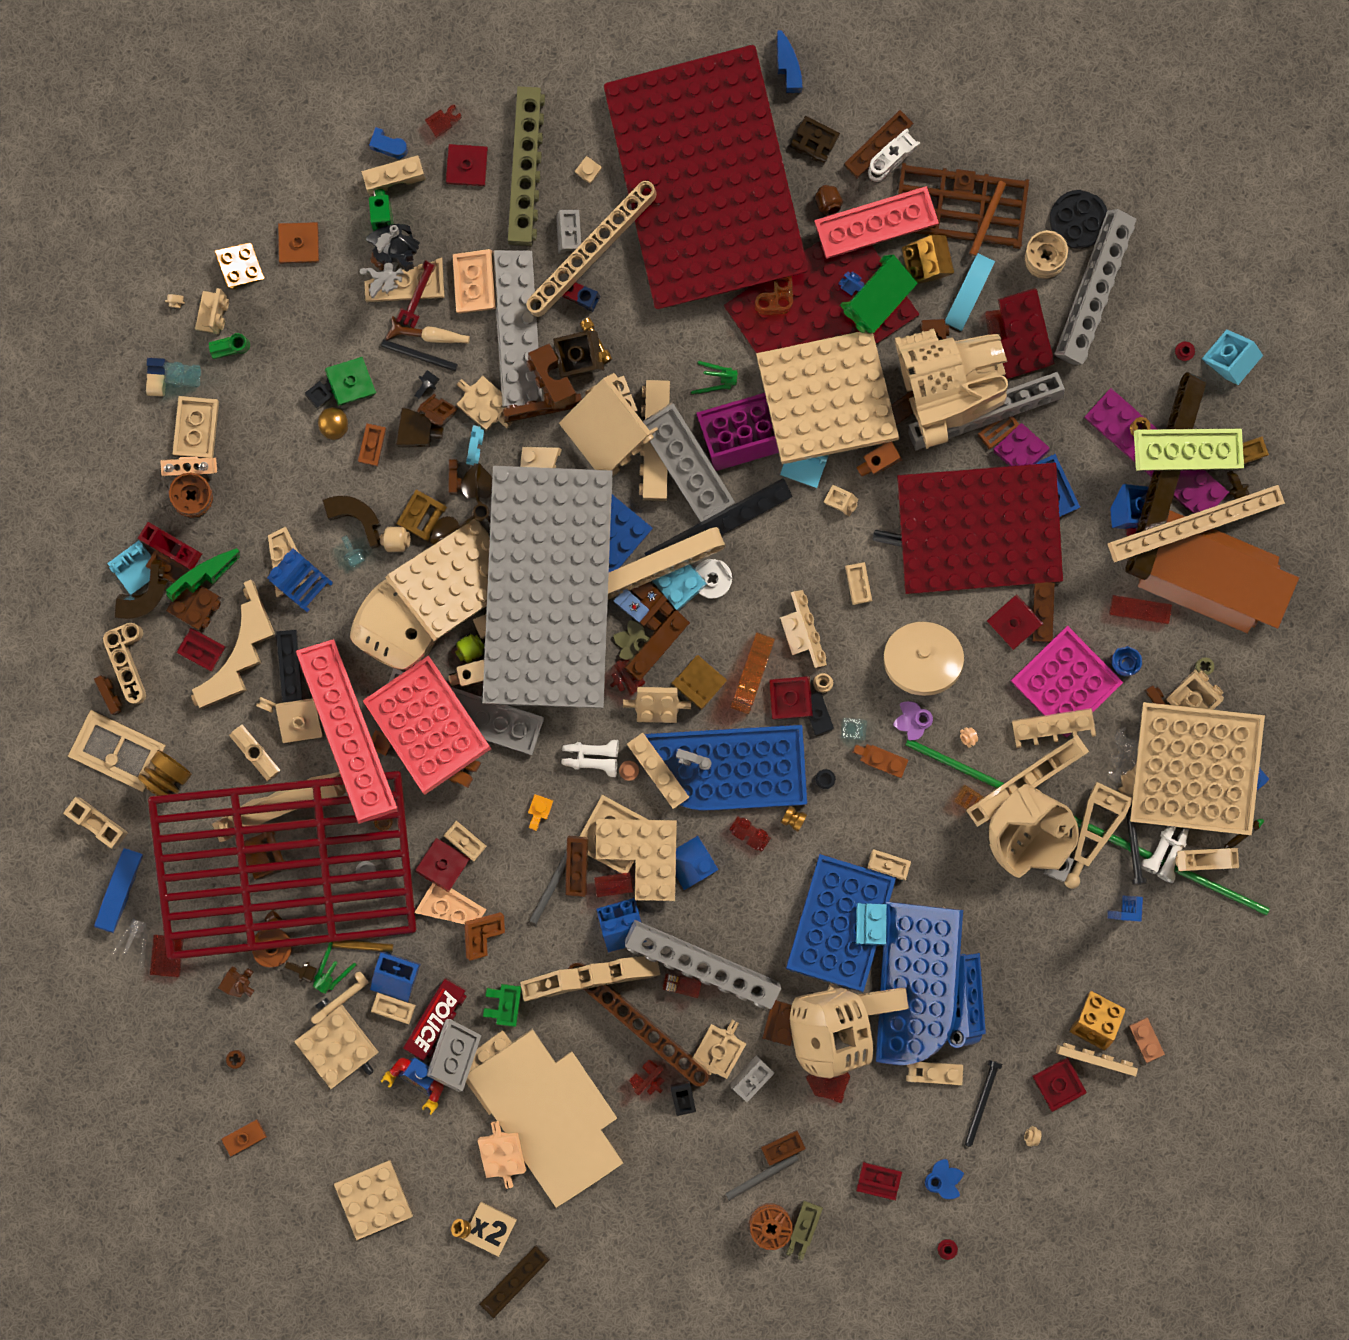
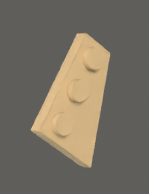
M287 527L268 535L273 568L277 567L285 554L293 548L299 553ZM309 573L296 588L300 587L310 576ZM275 586L277 598L285 594Z

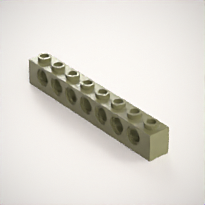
M517 86L508 230L509 245L532 246L533 241L537 239V229L533 228L534 221H538V210L535 209V202H539V190H536V183H540V171H537V164H541L542 152H538L539 144L542 145L543 133H540L539 130L540 125L544 124V113H541V106H545V94H542L541 88ZM528 106H534L536 108L535 111L531 113L525 111V109ZM527 125L535 127L531 132L525 131L524 128ZM526 144L533 145V149L530 151H525L523 147ZM530 163L532 168L530 170H523L522 165ZM524 182L531 184L530 188L526 190L520 186ZM523 201L530 203L526 209L520 208L519 205ZM520 221H527L529 223L526 228L518 226Z

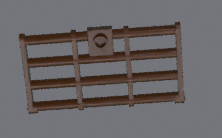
M902 163L898 195L902 194V192L906 193L922 188L904 185L905 173L941 178L940 189L927 188L930 196L939 197L938 206L934 208L939 224L935 228L930 227L913 232L916 234L943 235L946 238L974 241L985 216L983 215L985 203L990 204L993 197L986 195L987 184L998 185L999 181H1003L1008 187L1023 188L1022 200L1001 197L998 205L1021 208L1020 219L993 216L990 224L1018 227L1017 239L985 235L983 239L984 243L1013 246L1015 249H1021L1029 179L1023 181L989 176V174L978 175L976 171L960 169L947 171V168L940 170L909 166L906 163ZM946 178L954 179L953 191L944 190ZM974 182L983 183L981 195L973 194ZM943 198L980 202L979 214L942 209ZM940 217L978 222L977 232L969 233L939 229Z

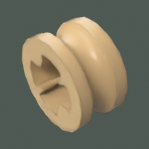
M260 697V703L256 706L273 713L272 708L276 706V703Z

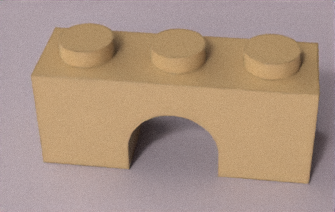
M419 156L361 171L369 195H373L376 189L387 191L388 187L394 184L406 183L409 185L426 180Z
M75 797L63 813L78 825H82L93 832L96 838L111 849H117L128 834L126 830L79 797Z

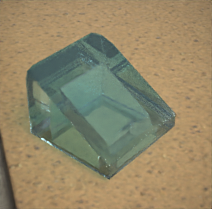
M844 718L842 738L865 740L867 721Z

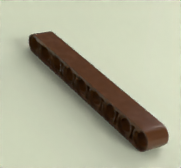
M577 962L570 965L568 969H574V967L576 966L583 967L586 965L584 963ZM609 984L598 986L596 990L590 988L583 989L696 1086H704L709 1081V1071ZM606 992H610L613 995L611 1003L604 1001L603 997ZM621 1005L627 1006L629 1010L627 1016L620 1015L619 1007ZM636 1018L643 1020L644 1027L642 1029L635 1028L634 1021ZM652 1031L659 1034V1040L656 1043L649 1039V1034ZM666 1045L674 1047L675 1052L673 1055L669 1056L665 1053L664 1048ZM681 1058H687L690 1061L689 1068L683 1069L680 1066ZM697 1071H702L705 1074L703 1082H698L695 1079Z

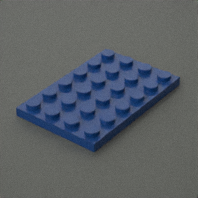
M819 854L786 969L863 993L877 945L856 944L857 903L886 904V902L890 901L896 877Z

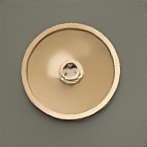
M915 622L907 624L892 634L885 647L884 666L889 678L896 686L911 694L927 696L941 693L949 689L958 680L963 669L964 653L959 640L951 631L935 623Z

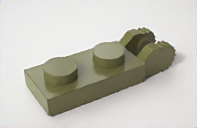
M803 1200L786 1255L791 1256L795 1243L798 1242L803 1244L798 1253V1259L803 1260L807 1247L810 1246L823 1207Z

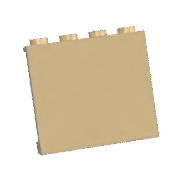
M615 373L603 378L559 423L595 470L613 471L612 477L620 471V466L623 467L631 461L630 456L632 454L634 456L643 449L642 445H646L654 438L653 434L658 430L657 427L649 430L614 386L619 380Z

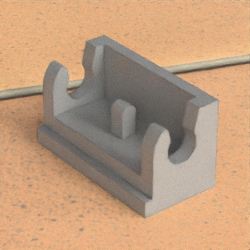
M559 210L556 215L558 253L563 254L566 251H572L573 253L581 245L579 210Z
M756 1055L729 1085L740 1097L748 1102L773 1076L774 1072Z

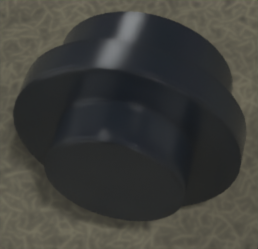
M823 769L817 773L816 783L820 788L829 789L835 784L836 778L831 770Z

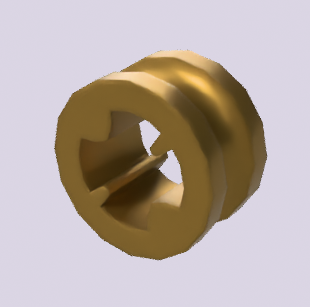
M456 1219L451 1227L452 1235L462 1239L467 1238L471 1232L470 1222Z

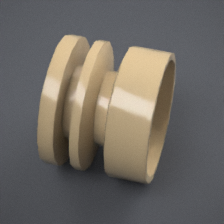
M1046 230L1035 234L1028 242L1025 255V263L1029 272L1042 279L1053 278L1061 273L1068 255L1066 241L1060 234L1054 231ZM1043 254L1049 256V260L1042 259Z

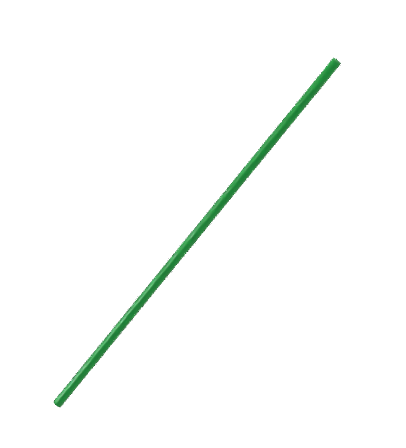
M907 739L905 746L990 786L998 788L1004 784L914 740ZM1074 816L1078 827L1081 828L1082 820ZM1090 823L1088 824L1087 830L1100 837L1106 832ZM1113 834L1108 839L1109 842L1131 852L1130 842ZM1139 847L1141 857L1150 859L1153 856V853ZM1164 858L1162 859V862H1161V865H1160V866H1163V865H1164V863L1166 862V859H1164ZM1175 864V873L1264 915L1269 913L1270 908L1192 871H1178V867Z

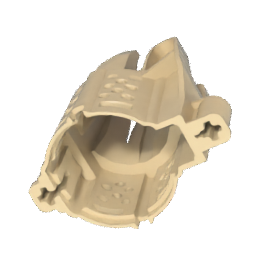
M933 328L929 329V331H922L921 333H915L904 338H895L906 391H913L914 397L909 398V401L918 421L926 449L948 442L947 428L965 425L1005 403L1008 381L1004 377L1006 373L1003 363L1007 362L1002 343L999 341L1001 340L999 334L954 341L953 337L938 340ZM911 368L914 370L913 375H910L909 369Z

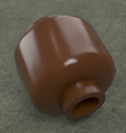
M821 186L814 197L820 212L827 215L838 213L843 204L840 193L834 186Z

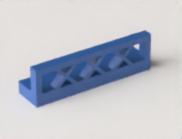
M1123 896L1122 911L1108 910L1107 918L1141 922L1143 897Z

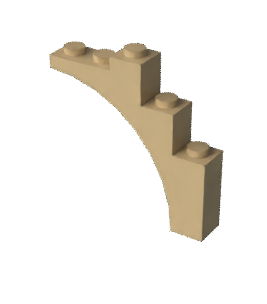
M1077 735L993 790L966 811L978 827L991 819L1002 803L1021 786L1028 784L1035 788L1089 751Z

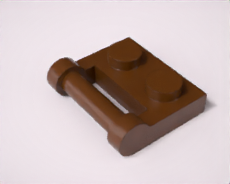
M264 832L244 841V845L263 844L262 840L267 839L268 843H277L274 837L275 832ZM280 850L272 851L276 862L284 861ZM266 852L246 854L249 865L270 863ZM275 871L256 872L252 874L254 879L256 880Z

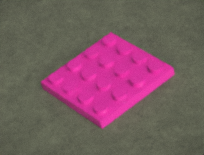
M1066 626L1011 680L1012 684L1043 715L1090 708L1094 712L1123 683L1069 626ZM1065 733L1062 735L1065 738H1067L1071 733Z

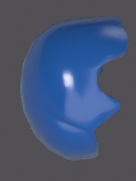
M1129 646L1117 648L1112 656V666L1119 675L1132 676L1140 671L1142 656L1137 650Z

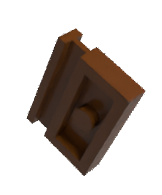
M433 394L420 404L417 412L423 411L433 424L442 426L455 415L458 408L442 398L438 400L435 398L436 395Z
M775 1000L772 1009L769 1011L762 1039L791 1046L790 1012L792 1004Z

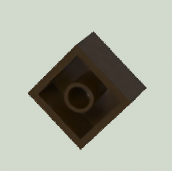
M587 330L553 338L561 378H573L605 370L597 331Z

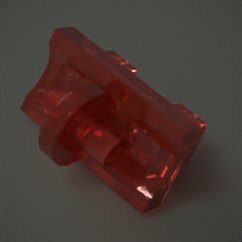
M631 659L624 660L623 662L619 660L614 666L621 678L619 679L616 672L613 673L611 676L614 682L610 686L611 688L617 686L619 691L622 692L625 690L622 684L624 682L632 696L637 693V687L645 685V681L643 678L640 681H637L635 678L631 679L628 671L624 668Z
M630 872L594 877L597 897L633 892Z
M648 1059L642 1068L649 1075L643 1080L635 1073L629 1079V1082L635 1088L634 1092L638 1096L649 1084L651 1087L647 1092L650 1095L655 1090L660 1094L663 1091L660 1085L664 1080L661 1077L656 1082L653 1080L664 1069L660 1064L657 1065Z

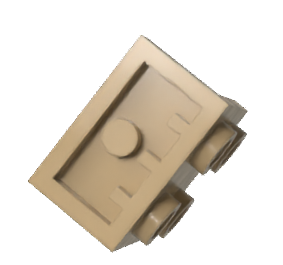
M217 288L216 293L203 291L195 330L219 335L220 330L224 329L225 318H223L224 311L228 310L229 299H227L222 289Z

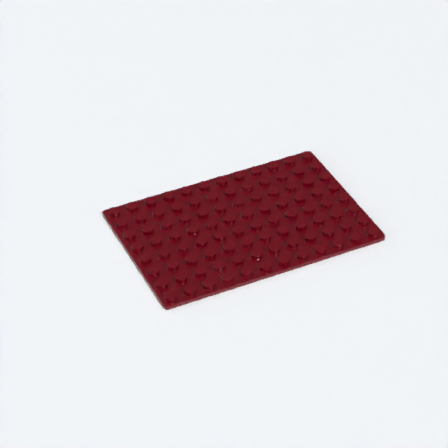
M748 45L604 84L628 195L643 181L651 182L657 194L655 200L635 220L652 299L656 309L659 310L808 271L755 45ZM646 188L642 191V195L648 196L652 190ZM633 202L631 203V208L635 210L638 204Z

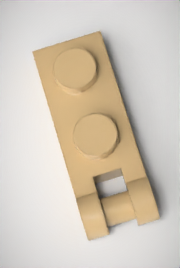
M918 1062L907 1065L909 1072L906 1075V1081L962 1085V1064ZM917 1068H922V1076L916 1075Z

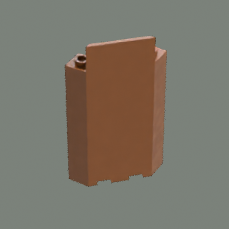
M1169 510L1166 523L1185 516ZM1210 529L1158 547L1151 574L1146 580L1139 579L1138 587L1248 634L1251 627L1255 628L1258 621L1277 629L1279 628L1299 577L1280 569V565H1278L1279 556L1218 530Z

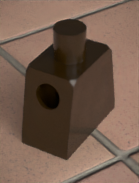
M402 408L396 442L398 447H430L431 438L443 439L444 428L433 426V423L425 414Z

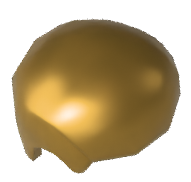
M334 407L323 410L318 418L319 430L327 439L336 440L342 438L348 430L346 414L341 409Z

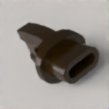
M1232 470L1227 472L1229 481L1233 486L1229 491V495H1233L1234 499L1250 495L1247 489L1249 485L1241 484L1239 476Z
M286 962L285 968L299 973L300 982L304 980L311 983L317 971V968L310 966V962H307L302 967L292 962Z

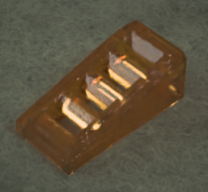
M964 784L953 802L967 810L970 808L968 804L973 796L977 798L973 805L984 797ZM968 792L970 793V795L964 803L962 802V799Z

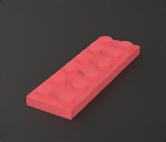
M927 186L814 220L826 259L939 224Z

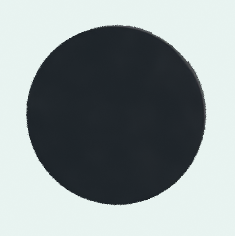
M1072 190L1060 196L1054 203L1050 212V227L1052 231L1064 238L1068 247L1076 249L1087 248L1096 243L1108 210L1104 202L1097 195L1087 191Z

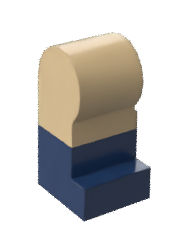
M147 358V396H164L168 361L161 358Z

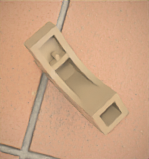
M1238 848L1177 851L1176 865L1178 871L1239 868Z

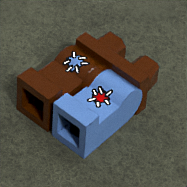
M649 582L631 589L641 601L629 590H623V593L615 598L614 603L644 628L647 626L655 632L662 624L655 618L656 614L661 612L667 618L674 611L668 603V599Z

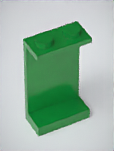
M894 254L884 255L879 261L882 266L850 302H842L840 304L844 309V314L855 322L856 328L862 333H874L918 284Z

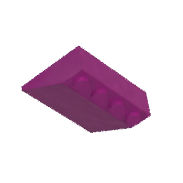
M765 393L696 413L708 455L715 471L779 453Z

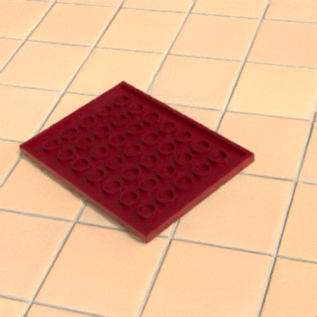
M819 241L804 251L808 266L806 273L751 286L724 304V308L755 353L860 332L856 328L855 322L844 314V309L840 306L842 302H850L858 291L856 290L851 296L841 289V285L838 283L842 278L846 279L844 274L847 272H854L861 277L860 281L864 284L871 279L882 266L879 262L881 258L873 246L826 259ZM907 296L873 333L876 344L920 315Z
M1055 462L897 475L905 594L1063 581L1057 469Z

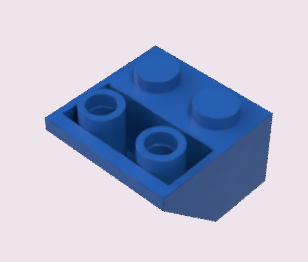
M635 898L596 908L608 952L626 948L625 939L634 920L641 922Z
M381 952L374 970L370 990L409 1002L421 964Z

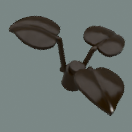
M480 463L472 466L462 480L464 496L467 498L476 497L477 505L472 510V516L461 525H459L454 517L445 516L440 518L434 525L430 539L433 545L473 519L476 521L487 519L491 523L489 508L482 504L479 497L487 498L492 494L493 478Z

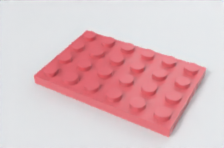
M429 655L363 700L424 795L491 749Z

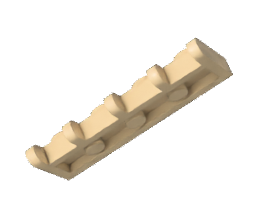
M1092 708L1012 721L1017 748H1021L1020 740L1033 738L1034 745H1039L1038 738L1053 735L1054 742H1059L1058 734L1073 732L1075 737L1078 735V731L1091 730L1092 737L1096 736Z

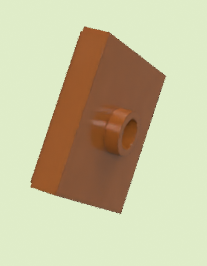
M318 222L278 223L280 264L319 262Z

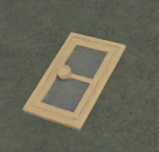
M90 710L68 757L144 792L146 787L137 777L140 773L148 777L150 776L144 771V768L155 769L150 760L158 750L163 752L166 745Z

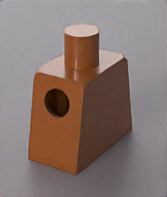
M891 441L865 455L866 462L856 468L862 477L870 472L877 475L903 459ZM876 458H880V464L874 465L873 461Z

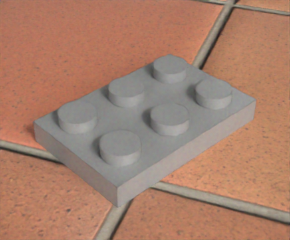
M446 1019L426 1076L458 1092L463 1091L481 1035L451 1019Z

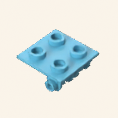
M829 455L784 464L780 475L817 488Z
M140 540L107 563L110 566V570L115 573L130 595L150 581V569L145 566L150 560L151 555Z

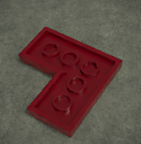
M1033 288L997 299L1006 337L999 340L1002 343L1007 362L1003 363L1006 373L1004 377L1008 379L1054 365L1037 289Z

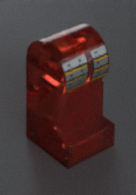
M665 974L663 990L698 998L701 987L700 979Z

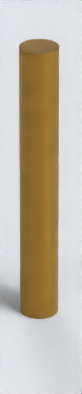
M360 941L333 942V947L393 952V944Z

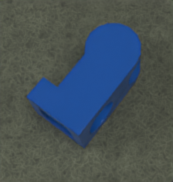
M375 127L369 144L371 150L397 159H402L407 155L408 148L404 140L384 136L383 129Z

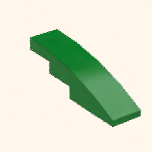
M237 548L199 564L166 589L167 597L173 602L186 589L194 593L206 580L213 585L240 558L239 550Z

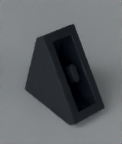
M690 1081L670 1085L676 1115L696 1112Z

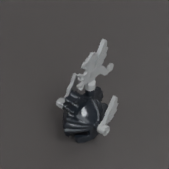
M406 224L384 226L366 237V241L375 246L372 250L373 257L376 258L377 262L385 264L383 272H376L373 268L360 269L361 275L369 272L375 279L369 288L372 298L380 290L382 292L386 291V294H388L389 291L397 289L398 284L395 285L394 281L402 282V277L397 275H403L402 270L408 272L414 269L413 262L409 261L414 260L413 255L417 253L420 242L413 238L411 228ZM402 230L407 232L409 236L403 235ZM400 265V267H402V269L400 268L396 272H394L396 270V266Z

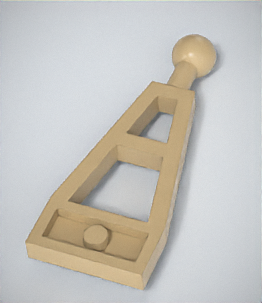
M1098 782L1095 783L1087 800L1078 843L1073 857L1077 862L1072 873L1067 875L1064 882L1068 888L1074 889L1079 886V875L1083 866L1091 864L1125 818L1133 801L1132 798ZM1094 803L1118 814L1102 837L1087 830ZM1085 836L1098 842L1087 858L1081 856Z

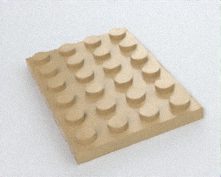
M475 519L385 577L434 641L487 606L490 537L480 522Z

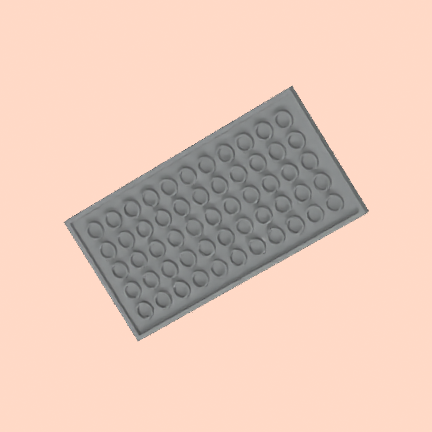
M493 466L483 704L603 708L613 471Z

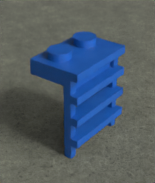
M294 548L285 554L283 560L277 567L272 569L267 577L278 589L306 612L310 610L307 608V605L327 583L330 586L333 584L330 579ZM311 570H313L314 572L292 595L291 593L294 591V589L301 583V581L308 575V573ZM320 576L321 579L300 602L299 599Z

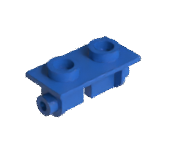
M854 272L845 273L846 279L842 278L838 283L841 285L840 288L851 296L856 290L859 292L865 285L860 281L861 277Z

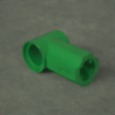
M240 333L209 342L212 359L238 353L244 354L250 349L249 340ZM243 339V346L236 348V342Z

